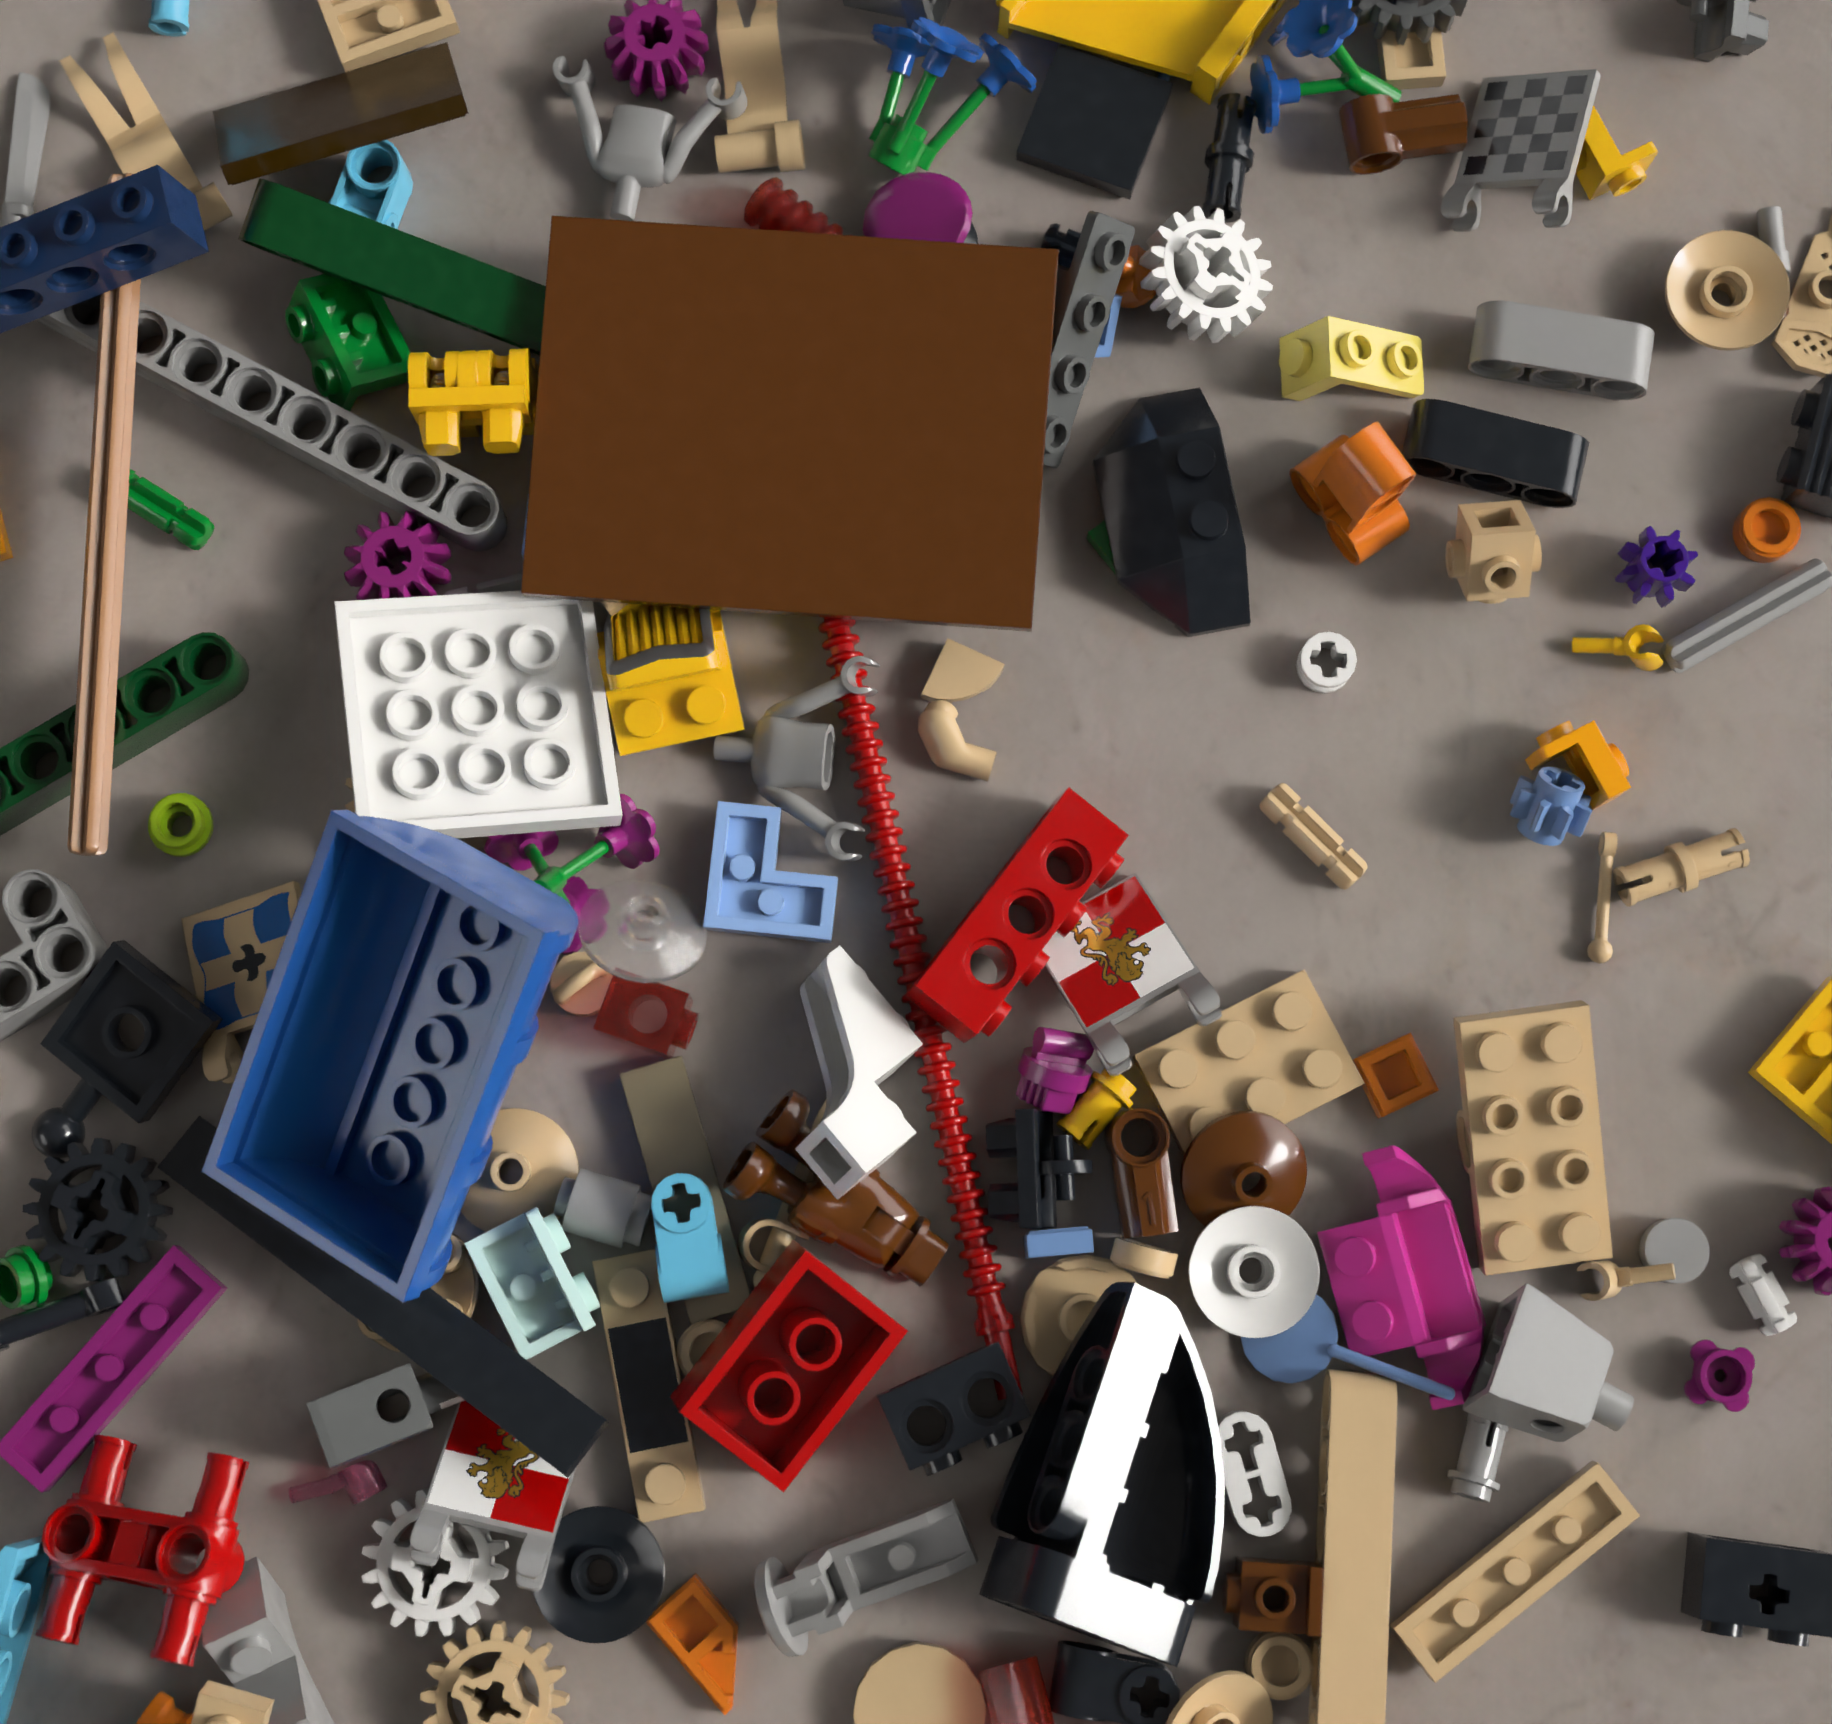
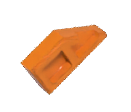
M695 1573L654 1610L646 1623L725 1716L733 1708L739 1623Z

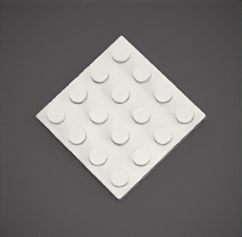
M521 591L335 601V621L355 814L409 823L457 839L620 826L622 808L605 687L598 658L599 644L593 601L526 597Z

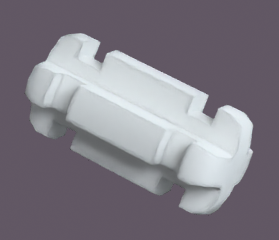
M1755 1254L1731 1266L1729 1269L1731 1278L1739 1277L1742 1284L1737 1286V1289L1754 1320L1762 1319L1764 1325L1759 1327L1761 1333L1765 1336L1775 1335L1793 1326L1797 1322V1315L1795 1311L1787 1312L1785 1305L1790 1302L1773 1270L1767 1272L1764 1270L1762 1264L1767 1263L1765 1256Z

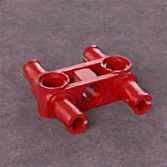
M95 1435V1444L79 1493H73L71 1499H67L66 1504L58 1507L48 1517L43 1528L42 1544L44 1552L49 1557L47 1567H50L48 1574L53 1575L40 1627L37 1629L35 1636L56 1642L78 1645L80 1641L79 1635L95 1585L101 1586L103 1580L163 1590L162 1594L166 1595L167 1599L150 1658L193 1667L194 1655L209 1605L215 1606L217 1600H221L222 1593L230 1590L237 1583L244 1569L245 1556L242 1546L237 1541L240 1531L237 1530L238 1523L233 1520L245 1473L249 1468L250 1462L226 1454L208 1452L206 1467L199 1491L196 1494L192 1512L186 1511L184 1517L124 1507V1504L120 1503L133 1452L136 1451L137 1445L116 1437ZM205 1549L202 1562L196 1568L199 1555Z

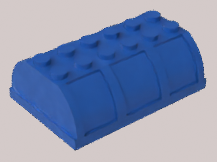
M331 810L202 1172L401 1302L418 1298L421 1291L435 1285L442 1278L452 1254L451 1235L470 1186L480 1179L493 1146L491 1131L516 1066L527 1058L539 1027L536 1014L560 953L570 947L579 925V919L574 908L561 896L457 838L409 823L378 817L358 816L350 810Z

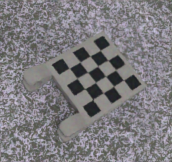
M1597 69L1483 78L1467 135L1468 143L1463 150L1455 182L1447 191L1441 203L1442 215L1447 219L1454 218L1452 228L1455 232L1474 231L1478 227L1481 217V189L1539 186L1532 199V208L1537 214H1545L1542 220L1543 225L1546 228H1560L1569 224L1572 215L1573 181L1601 78Z

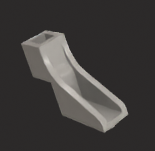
M257 1556L245 1561L244 1569L237 1583L230 1590L222 1593L221 1600H217L215 1606L209 1605L206 1620L201 1630L204 1648L233 1683L234 1688L274 1700L268 1724H335L300 1653L292 1629L284 1592Z

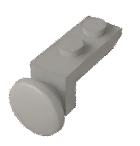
M954 1498L811 1550L793 1571L794 1574L792 1575L788 1573L787 1569L777 1558L769 1557L758 1564L754 1578L755 1595L762 1621L771 1640L784 1655L794 1657L806 1653L809 1631L816 1629L818 1635L840 1628L845 1624L853 1611L949 1577L976 1564L979 1559Z

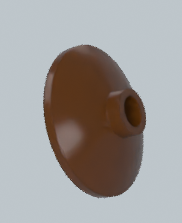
M1257 1111L1229 1113L1207 1124L1188 1146L1180 1172L1183 1198L1192 1214L1205 1227L1219 1215L1245 1206L1267 1207L1289 1216L1299 1203L1305 1189L1307 1161L1297 1136L1277 1118ZM1253 1172L1260 1173V1180L1254 1188L1248 1191L1242 1190V1181L1246 1175Z

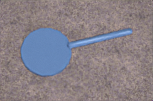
M1317 1294L1307 1313L1286 1331L1264 1338L1241 1337L1244 1353L1258 1372L1273 1381L1294 1384L1311 1380L1327 1368L1332 1358H1336L1446 1400H1452L1456 1394L1452 1387L1337 1345L1339 1332L1334 1313L1323 1298Z

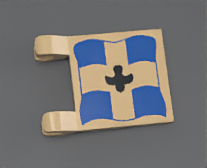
M291 881L181 919L196 997L223 1019L204 1045L202 1065L205 1077L209 1081L217 1082L222 1080L226 1084L234 1083L244 1055L234 1034L253 1029L301 896L300 883Z

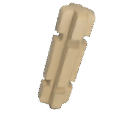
M1280 783L1275 786L1259 805L1261 811L1275 825L1280 821L1286 827L1282 832L1318 867L1323 863L1329 869L1325 874L1339 888L1345 890L1351 887L1366 872L1368 868L1366 861L1352 848L1346 851L1341 846L1344 840L1309 805L1304 809L1298 803L1301 798L1287 784Z

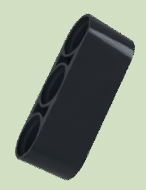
M1422 399L1413 403L1402 455L1415 473L1420 476L1541 506L1568 508L1576 505L1589 442L1581 435L1570 431L1449 401Z

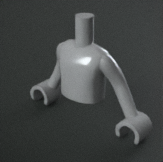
M559 56L553 62L552 71L560 87L573 99L587 157L592 169L596 173H600L604 179L617 183L610 217L614 220L634 221L641 187H660L664 183H671L679 174L691 148L715 117L718 116L725 120H732L740 117L747 107V96L740 81L736 83V90L730 98L720 100V83L717 78H712L706 84L708 99L680 129L673 141L672 138L677 121L670 113L643 106L617 105L614 107L608 137L603 145L600 122L590 94L595 85V74L588 60L585 59L582 62V69L576 76L567 78L569 64L565 56Z
M855 656L847 660L842 667L839 677L771 706L766 710L764 716L758 720L753 738L718 735L715 738L713 750L715 760L751 763L752 780L757 785L759 794L776 807H781V810L789 813L825 838V846L828 853L834 858L843 861H857L862 855L842 851L840 847L842 834L848 830L865 832L864 828L861 825L849 822L837 823L802 797L784 789L803 787L827 790L829 788L835 757V729L832 724L808 723L790 718L799 717L850 692L863 697L874 696L878 690L868 687L859 688L855 681L856 672L861 667H880L878 662L864 656Z

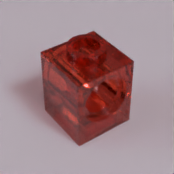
M615 968L593 1029L601 1036L670 1059L673 1058L676 1047L685 1050L688 1048L698 1022L699 1013L690 1010L694 1000L689 993ZM649 1000L662 1002L667 1008V1019L662 1028L653 1033H642L636 1030L633 1024V1015L636 1008Z

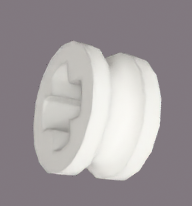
M1330 631L1318 633L1309 638L1298 654L1296 662L1298 677L1312 691L1323 694L1335 692L1345 685L1355 671L1357 663L1356 652L1350 641L1341 634ZM1321 648L1330 649L1331 658L1342 662V668L1336 667L1331 674L1332 677L1322 676L1321 666L1311 664L1310 657L1317 658Z

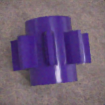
M1648 526L1639 534L1638 542L1640 546L1635 543L1626 542L1617 554L1620 558L1628 563L1626 568L1615 577V581L1627 583L1628 587L1634 592L1633 603L1637 604L1644 597H1656L1660 607H1666L1674 600L1673 588L1686 592L1695 583L1696 580L1692 575L1685 571L1688 564L1698 556L1697 551H1687L1679 541L1681 531L1676 529L1669 536L1657 537L1652 526ZM1647 560H1650V563L1653 566L1663 565L1666 573L1663 575V572L1660 568L1650 569L1647 564Z

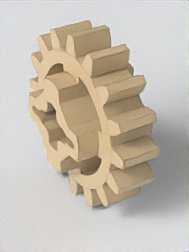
M498 1620L494 1623L490 1637L486 1638L478 1624L470 1626L466 1630L468 1646L464 1647L459 1641L451 1638L442 1646L450 1662L433 1661L426 1670L439 1682L438 1686L426 1688L420 1693L421 1701L436 1704V1711L423 1724H461L455 1714L452 1697L462 1702L468 1720L467 1724H563L564 1722L558 1716L551 1713L552 1708L565 1706L569 1702L570 1694L561 1690H554L553 1684L567 1672L565 1665L548 1668L544 1659L550 1654L553 1645L547 1642L540 1645L536 1650L529 1646L532 1628L525 1626L515 1638L507 1637L505 1620ZM502 1652L495 1665L480 1670L472 1665L470 1667L463 1665L467 1660L478 1654ZM525 1665L530 1669L536 1680L539 1697L529 1693L522 1675ZM495 1681L505 1686L502 1698L511 1703L503 1704L496 1712L486 1707L489 1696L485 1692L480 1691V1689L487 1690Z

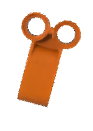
M1378 421L1363 428L1350 438L1344 434L1338 436L1290 469V479L1299 497L1312 512L1322 516L1326 522L1327 532L1344 558L1355 566L1361 564L1409 531V520L1398 498L1414 479L1416 473Z

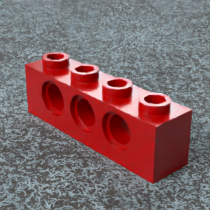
M1068 787L1049 806L904 996L963 1043L978 1035L980 1031L987 1037H990L1012 1009V1006L1004 1001V999L1019 981L1027 987L1050 959V956L1042 951V949L1054 933L1057 932L1064 938L1086 912L1088 907L1081 903L1080 899L1092 883L1101 889L1119 869L1124 858L1117 851L1129 835ZM1048 857H1059L1069 865L1072 873L1070 884L1058 883L1050 877L1046 867ZM1010 905H1021L1031 912L1035 922L1032 934L1021 933L1011 925L1008 917ZM972 954L986 955L995 963L997 978L994 984L982 983L974 977L970 969Z

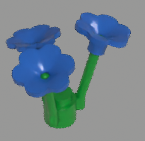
M919 17L918 20L914 19L911 29L874 24L871 32L874 35L873 40L889 47L892 51L887 72L891 74L879 119L868 138L874 142L868 156L901 175L915 172L917 166L928 172L940 149L988 95L995 97L1008 81L1017 83L1027 92L1032 93L1037 87V80L1021 64L1012 51L1006 46L999 44L987 33H983L979 38L980 47L969 42L959 32L945 26H940L936 22L924 17ZM985 53L988 56L990 65L976 80L979 86L927 144H924L923 142L928 131L916 125L915 122L937 76L944 77L952 58H962L975 63ZM925 57L921 65L925 71L903 117L896 114L893 119L904 79L910 78L915 58Z

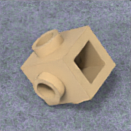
M1521 500L1458 504L1455 540L1447 541L1445 561L1449 578H1457L1466 601L1496 604L1508 598L1530 596L1532 572H1539L1541 568L1542 550L1539 536L1535 534L1536 530Z

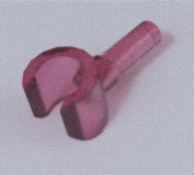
M366 1459L350 1465L337 1474L330 1475L328 1478L290 1487L289 1498L292 1503H297L333 1494L345 1488L353 1506L386 1489L387 1483L378 1465L374 1461Z

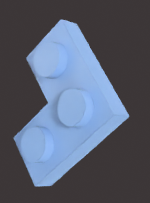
M718 801L703 927L708 931L832 943L838 877L776 870L782 817L781 807Z

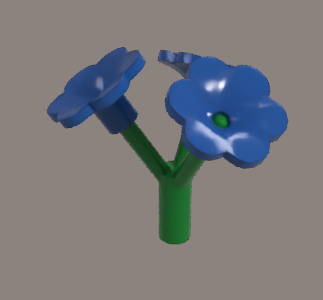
M1300 0L1297 7L1289 10L1275 28V32L1268 39L1272 47L1287 38L1286 45L1293 56L1304 57L1312 53L1318 58L1328 57L1341 70L1342 74L1340 78L1299 83L1297 78L1278 80L1276 73L1273 71L1270 57L1268 55H1258L1256 63H1252L1250 68V81L1252 85L1250 97L1257 104L1254 116L1258 119V127L1262 134L1271 133L1273 127L1278 126L1280 118L1279 105L1299 103L1301 96L1350 90L1359 96L1384 94L1393 98V103L1400 101L1402 93L1400 89L1357 66L1342 44L1343 39L1351 35L1357 26L1358 19L1351 10L1352 0Z

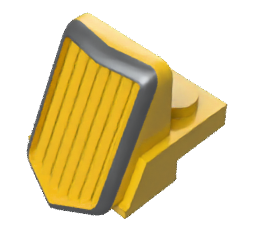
M628 604L613 616L610 614L607 616L604 631L597 633L599 644L598 658L620 756L745 730L720 610Z

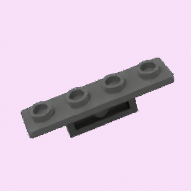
M1089 211L1086 216L1069 271L1057 269L1044 465L1054 468L1060 465L1065 447L1069 442L1075 416L1090 377V370L1104 327L1109 318L1110 308L1135 234L1133 226L1095 211Z

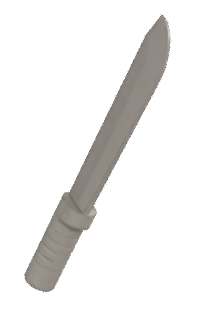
M19 72L16 86L5 199L1 209L0 227L30 216L34 212L33 203L51 106L50 95L45 85L33 75Z

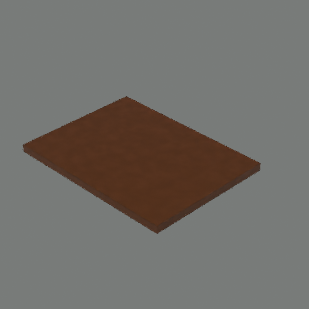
M552 216L521 593L526 597L1031 632L1059 249Z

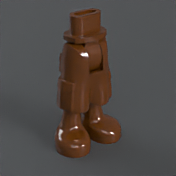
M793 1089L787 1092L759 1125L756 1136L772 1147L790 1155L813 1172V1181L809 1183L804 1182L780 1165L773 1155L755 1142H750L744 1147L731 1167L724 1181L723 1190L735 1200L740 1201L749 1199L755 1193L771 1195L789 1205L787 1208V1213L789 1214L787 1217L788 1222L814 1238L815 1241L826 1245L834 1244L864 1262L882 1268L889 1276L893 1277L901 1273L919 1287L922 1286L943 1258L949 1243L929 1230L930 1220L924 1216H919L920 1214L911 1203L879 1176L880 1172L877 1169L837 1200L795 1149L811 1133L806 1124L810 1105L807 1098Z

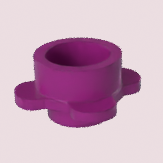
M1699 1340L1694 1343L1690 1349V1356L1694 1361L1692 1376L1684 1384V1392L1687 1398L1695 1404H1703L1706 1401L1722 1403L1728 1411L1732 1412L1743 1410L1750 1400L1748 1392L1753 1380L1752 1370L1755 1368L1753 1354L1743 1347H1737L1733 1350L1717 1348L1711 1340ZM1718 1369L1723 1370L1725 1373V1379L1722 1382H1718L1714 1378V1373Z

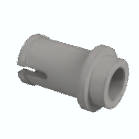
M1468 1413L1456 1470H1448L1447 1477L1453 1480L1450 1492L1472 1500L1489 1503L1492 1491L1498 1492L1500 1489V1484L1494 1481L1509 1426L1497 1422L1493 1423L1490 1420Z

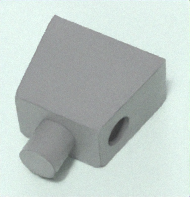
M1526 1283L1499 1303L1482 1352L1480 1365L1462 1410L1554 1442H1565L1587 1429L1592 1419L1614 1431H1618L1625 1424L1631 1413L1634 1397L1605 1382L1614 1353L1610 1341L1538 1289Z

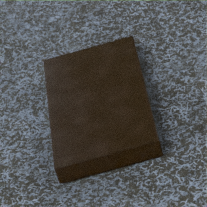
M447 42L213 111L220 167L228 185H236L457 119L468 114Z

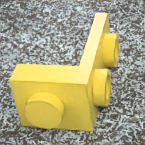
M1326 316L1279 338L1282 398L1302 401L1340 384L1407 398H1415L1424 393L1422 341L1418 336Z

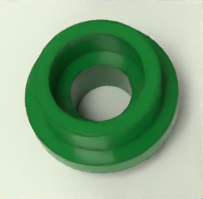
M19 1245L10 1248L6 1252L5 1257L0 1258V1301L9 1309L20 1307L23 1310H29L45 1304L48 1291L52 1287L53 1278L49 1263L42 1262L39 1258L40 1254H37L30 1246Z

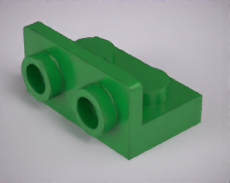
M326 274L298 281L285 312L286 325L292 339L296 343L302 344L312 364V376L315 386L322 396H328L330 402L350 412L357 396L408 383V357L410 350L382 295Z

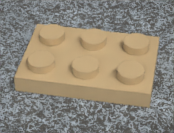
M1305 969L1221 1011L1222 1016L1207 1026H1200L1197 1023L1132 1057L1183 1157L1191 1141L1201 1129L1223 1115L1238 1111H1257L1271 1115L1286 1124L1365 1084Z

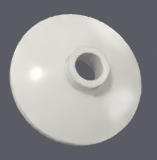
M1261 1206L1235 1208L1213 1219L1198 1236L1191 1251L1188 1269L1193 1297L1205 1316L1221 1329L1246 1338L1273 1336L1295 1325L1311 1307L1318 1290L1320 1277L1317 1252L1305 1230L1286 1214ZM1248 1258H1255L1261 1264L1262 1273L1256 1281L1251 1283L1244 1282L1239 1274L1240 1265Z

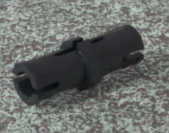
M1228 93L1218 98L1214 140L1206 148L1204 160L1205 165L1209 168L1202 211L1208 219L1216 208H1220L1224 212V223L1237 221L1241 217L1245 173L1250 171L1254 160V152L1249 145L1257 104L1253 98L1246 95L1243 100L1242 109H1238L1239 93Z

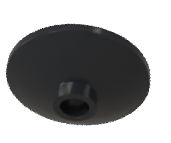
M592 1506L571 1512L561 1518L543 1586L539 1591H533L541 1613L556 1630L581 1642L608 1643L632 1634L652 1615L663 1592L665 1563L660 1545L651 1530L640 1519L624 1510L608 1506ZM601 1559L611 1565L613 1576L610 1582L597 1584L592 1581L589 1576V1567L593 1561Z

